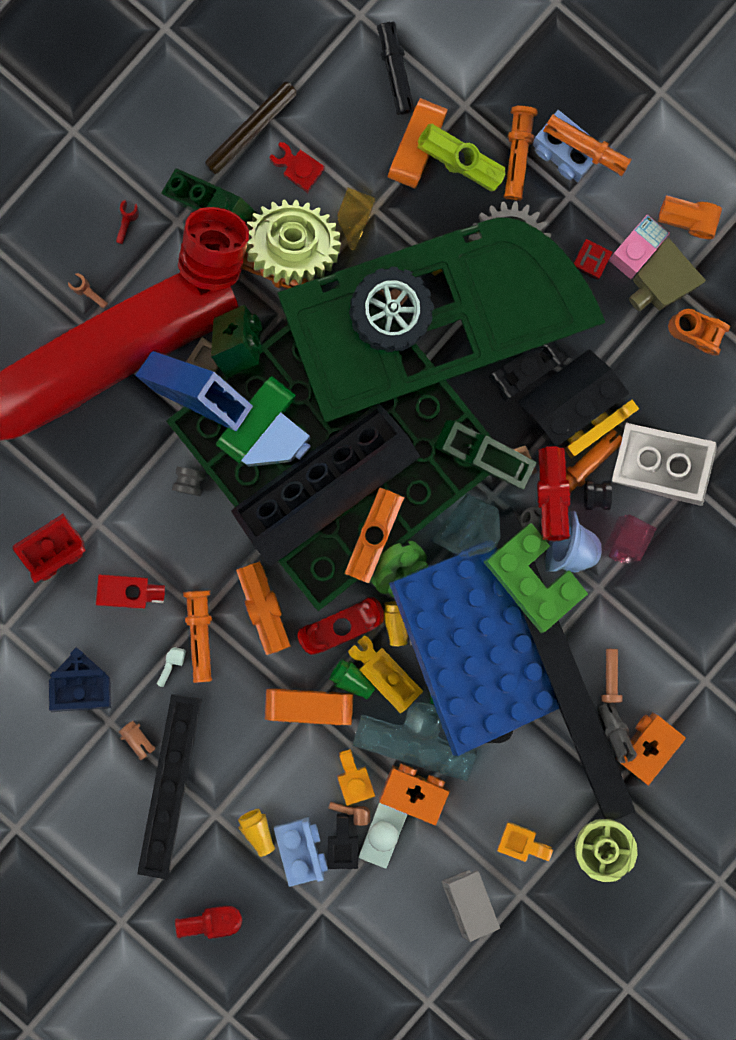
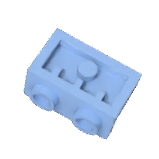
M307 817L274 826L273 829L289 887L317 880V882L324 881V872L328 871V866L324 853L319 854L316 842H320L317 825H311L310 819Z

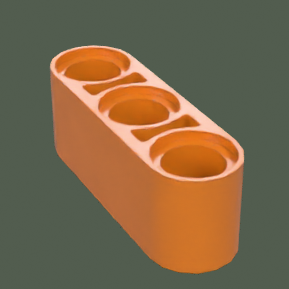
M419 99L390 167L388 178L414 189L417 187L430 156L417 148L419 137L428 124H434L441 129L448 109L425 99Z
M266 689L264 719L282 722L352 725L354 694Z

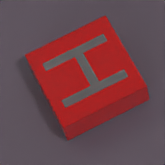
M586 239L574 261V265L580 272L599 280L613 252Z

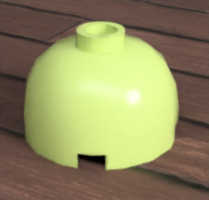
M596 819L586 824L578 833L575 842V856L581 869L591 878L601 882H613L621 879L620 877L630 872L634 867L637 859V843L631 832L620 822L611 819Z

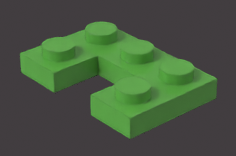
M530 523L485 560L484 563L539 632L544 633L588 593L570 570L565 571L547 588L529 565L544 553L550 545L546 540H543L542 535Z

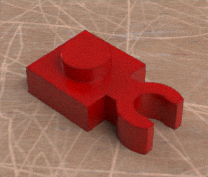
M280 142L278 146L285 152V156L278 159L271 154L269 157L271 163L276 167H286L287 169L283 173L284 177L308 193L325 170V166L301 149L294 156L291 154L290 147L286 143Z

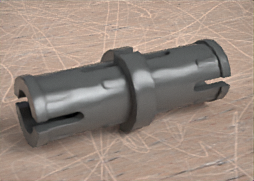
M604 703L598 708L597 712L606 729V739L612 743L620 763H625L624 755L627 761L630 762L636 758L637 753L629 739L628 726L622 722L615 703L608 704L610 710H608L607 704Z

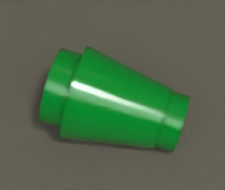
M340 660L329 680L334 682L335 687L363 697L366 700L375 690V686L351 661Z

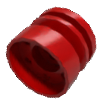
M206 207L192 212L185 222L183 241L179 253L178 268L181 275L189 283L201 289L221 290L234 285L240 277L243 258L249 241V229L245 221L237 214L223 208Z

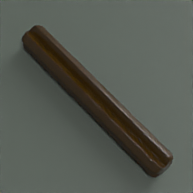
M284 82L205 161L207 168L214 174H218L296 96V89L289 82Z

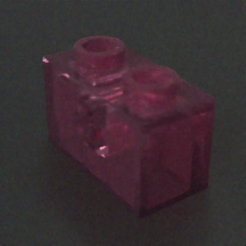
M630 514L620 516L603 549L610 552L609 558L621 564L641 561L657 528Z

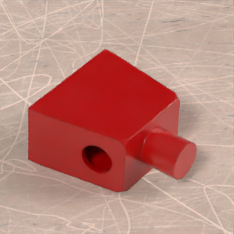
M98 574L96 605L145 609L146 602L164 603L165 585L148 584V578ZM128 586L138 587L139 594L137 597L126 596L125 592Z

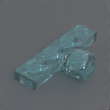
M425 702L412 703L402 725L391 724L362 714L352 745L467 782L477 755V750L475 749L459 756L452 754L448 741L438 737L442 724L435 706Z

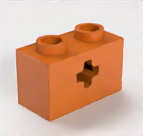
M653 712L650 716L645 715L640 719L635 727L638 731L630 740L637 753L636 758L628 762L624 755L625 763H621L648 786L686 739L685 736ZM645 741L651 743V746L654 748L652 752L645 751V747L642 746Z
M403 763L399 767L392 765L379 797V803L436 826L450 792L448 787L444 786L445 781L433 775H428L427 779L416 775L417 769ZM416 785L420 786V792L423 795H416L415 799H411L408 788L414 789Z

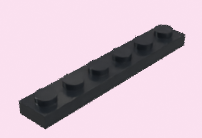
M171 694L137 872L139 875L165 880L169 877L202 699Z

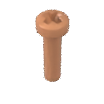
M606 649V695H601V701L604 703H621L623 695H618V649Z

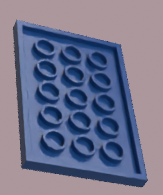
M493 540L389 583L454 756L464 754L559 709L545 667L540 659L541 657L538 654L536 644L521 608L484 563L485 560L497 551Z

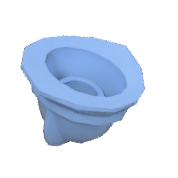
M575 511L568 512L569 539L549 541L548 543L550 547L547 549L545 557V571L547 572L563 569L576 573L593 567L600 560L602 553L600 540L593 532L579 524Z

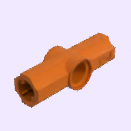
M379 487L344 574L370 583L404 497ZM378 527L383 532V540L379 544H370L366 540L365 534L369 528Z
M261 561L237 569L236 572L246 597L245 605L253 626L256 625L266 655L291 647L280 617L282 612L274 591L270 589Z

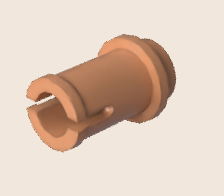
M132 720L118 732L122 735L120 739H125L139 757V760H142L147 755L140 747L141 744L149 754L156 748L139 729L141 725L139 723L136 724Z

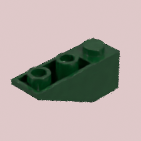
M175 168L161 192L163 196L191 212L206 207L229 210L245 221L246 225L248 221L252 222V214H257L240 196Z

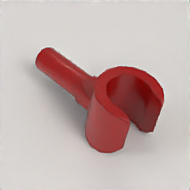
M126 200L120 204L122 221L116 242L119 244H123L130 222L135 221L139 216L137 204H135L134 210L131 213L125 212L127 208Z

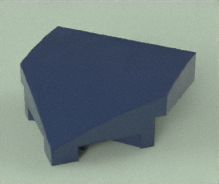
M75 647L64 663L55 672L53 671L50 674L52 678L49 680V711L61 712L111 708L110 677L81 650Z

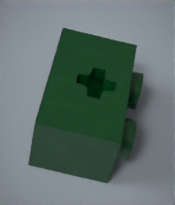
M245 304L214 318L211 358L226 377L259 364L262 324L258 316L252 314Z

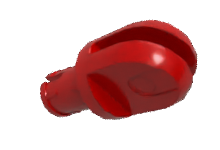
M233 906L207 908L202 912L201 916L175 919L177 938L204 934L205 937L208 936V939L231 936L237 933L242 926V916L239 910Z

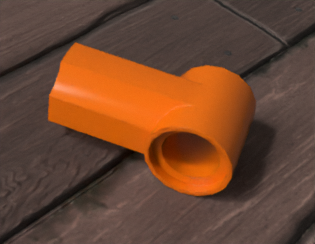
M666 195L659 212L658 222L688 230L689 234L698 238L714 239L722 208L709 202L693 203Z

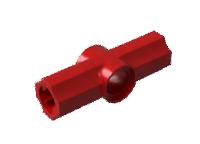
M548 446L538 449L540 481L537 483L538 507L541 508L542 535L543 540L562 541L570 537L568 518L570 485L569 480H566L564 448L558 446Z

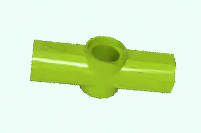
M428 124L419 137L418 149L444 163L450 172L460 173L491 192L497 189L506 175L505 167L480 153L474 144L464 143L434 124ZM460 151L465 156L464 164H461L458 155Z

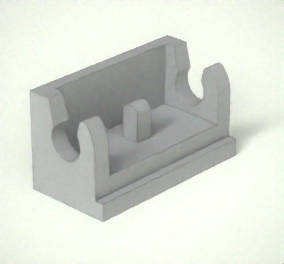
M468 870L441 881L464 939L471 942L500 929L479 871L471 872Z

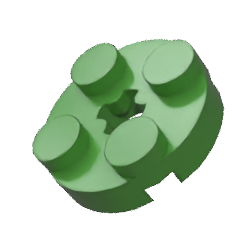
M408 541L410 545L404 547L398 543L381 554L374 576L370 580L380 593H389L391 597H394L389 585L390 582L429 567L426 563V553L418 543Z

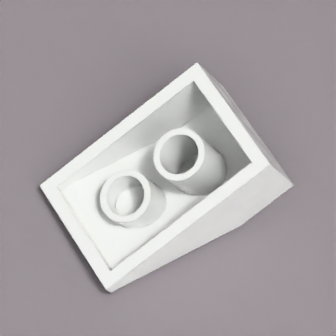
M626 423L612 482L673 500L703 506L717 449L716 442Z

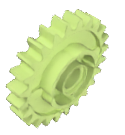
M283 200L282 206H277L276 203L271 202L270 210L262 206L260 215L253 213L252 222H247L249 229V241L246 249L248 253L247 260L248 262H254L255 271L264 269V278L274 275L275 283L284 278L288 286L293 279L300 285L304 278L308 281L314 280V275L323 278L325 270L331 271L333 263H337L340 251V232H335L336 223H329V214L320 216L321 208L318 207L310 210V203L308 202L303 207L299 206L298 200H295L293 205H288L287 201Z

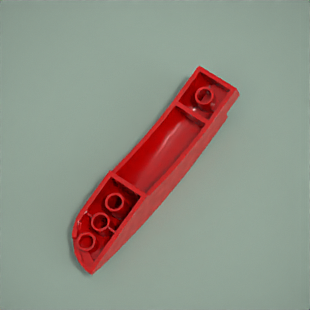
M179 272L94 316L0 371V440L21 437L80 407L81 404L139 371L152 351L168 355L212 332L214 318L239 307L231 287L221 290L201 289L189 283Z

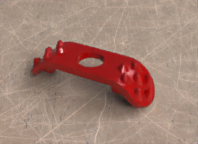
M369 597L336 614L300 628L298 631L299 643L304 651L310 655L325 652L379 627L384 621L383 608L376 598ZM339 619H347L351 624L350 632L344 636L337 635L334 632V624Z

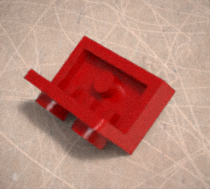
M64 513L13 545V551L29 570L34 583L52 578L57 573V569L67 563L70 565L77 562L86 551L83 539Z

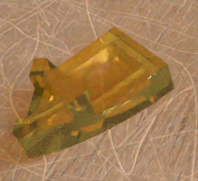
M348 187L337 216L350 249L355 251L376 198Z

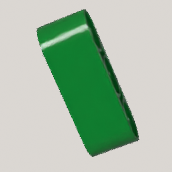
M271 376L249 401L253 407L238 430L233 431L227 428L217 441L216 446L237 463H243L241 460L280 412L283 414L288 409L296 395Z

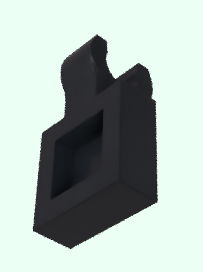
M337 814V836H328V869H358V836H349V815Z

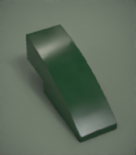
M451 420L446 421L434 448L522 490L525 489L537 463L504 444Z

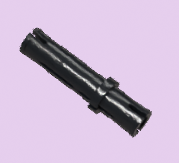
M390 21L384 22L377 26L383 51L381 52V58L385 61L396 114L404 115L415 110L404 66V48L400 47L396 23L394 21L391 23Z

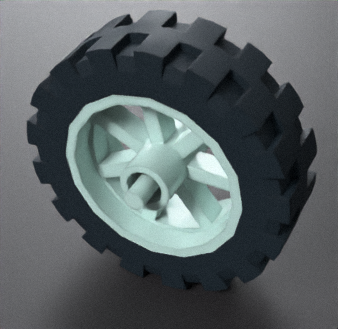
M398 267L381 268L375 270L372 274H368L357 286L351 298L349 314L353 322L352 327L354 331H357L360 335L359 338L364 343L370 344L371 348L385 350V352L406 350L408 347L416 344L430 326L434 310L433 302L430 299L431 293L423 285L422 279L411 275V271L406 269L404 271L398 270ZM389 288L400 290L402 293L396 300L391 299ZM383 289L386 304L372 297ZM405 295L410 298L413 307H401L400 302ZM369 304L383 309L382 312L370 317ZM398 313H414L410 324L407 325ZM385 317V330L380 329L373 322ZM395 319L403 330L390 332L392 320Z

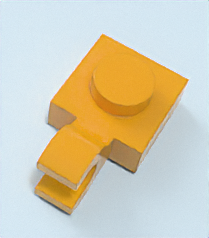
M351 749L339 752L345 773L337 775L346 805L375 797L366 766L357 769Z
M507 821L497 851L526 862L529 854L549 861L553 849L551 846L534 841L535 831Z

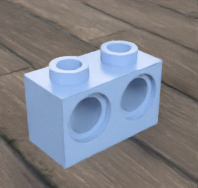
M557 110L554 114L561 120L586 133L561 111ZM544 126L532 144L535 147L536 154L545 161L550 159L558 166L560 174L568 180L573 178L576 182H579L594 164L592 163L593 159L564 142L558 145L550 143L547 138L550 134L543 132ZM575 152L582 154L585 162L582 164L573 162L570 154Z

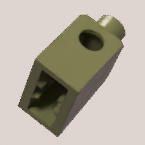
M667 238L633 278L634 283L639 289L629 297V301L638 311L644 309L649 303H652L660 311L696 290L706 280L670 238Z

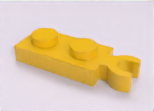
M632 399L611 415H608L605 411L591 421L594 427L588 432L584 433L580 429L567 439L570 445L564 448L565 452L570 458L575 457L639 410L638 406Z
M363 636L358 640L363 651L354 645L348 650V653L353 659L364 664L359 670L401 714L419 697L423 690L383 648L376 652L373 649L372 641L368 637Z

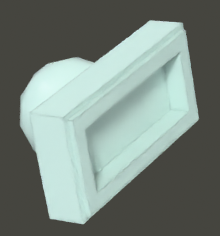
M379 803L358 858L387 869L407 814Z

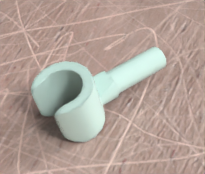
M173 647L167 653L165 668L157 682L158 686L164 687L173 664L183 665L186 654L185 649Z

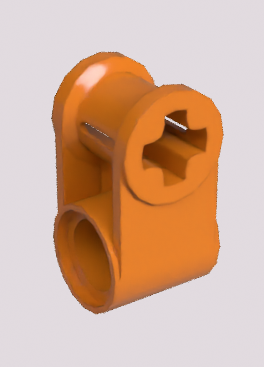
M684 309L671 317L668 329L674 338L693 345L705 353L719 355L721 351L719 345L725 332H729L730 325L693 309ZM681 317L688 319L691 327L688 332L682 330L679 326Z

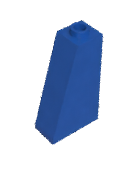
M154 351L149 354L135 375L154 392L233 431L238 430L253 407L252 404L214 371Z

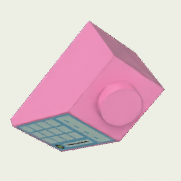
M646 215L610 257L609 262L632 279L670 233L649 215Z

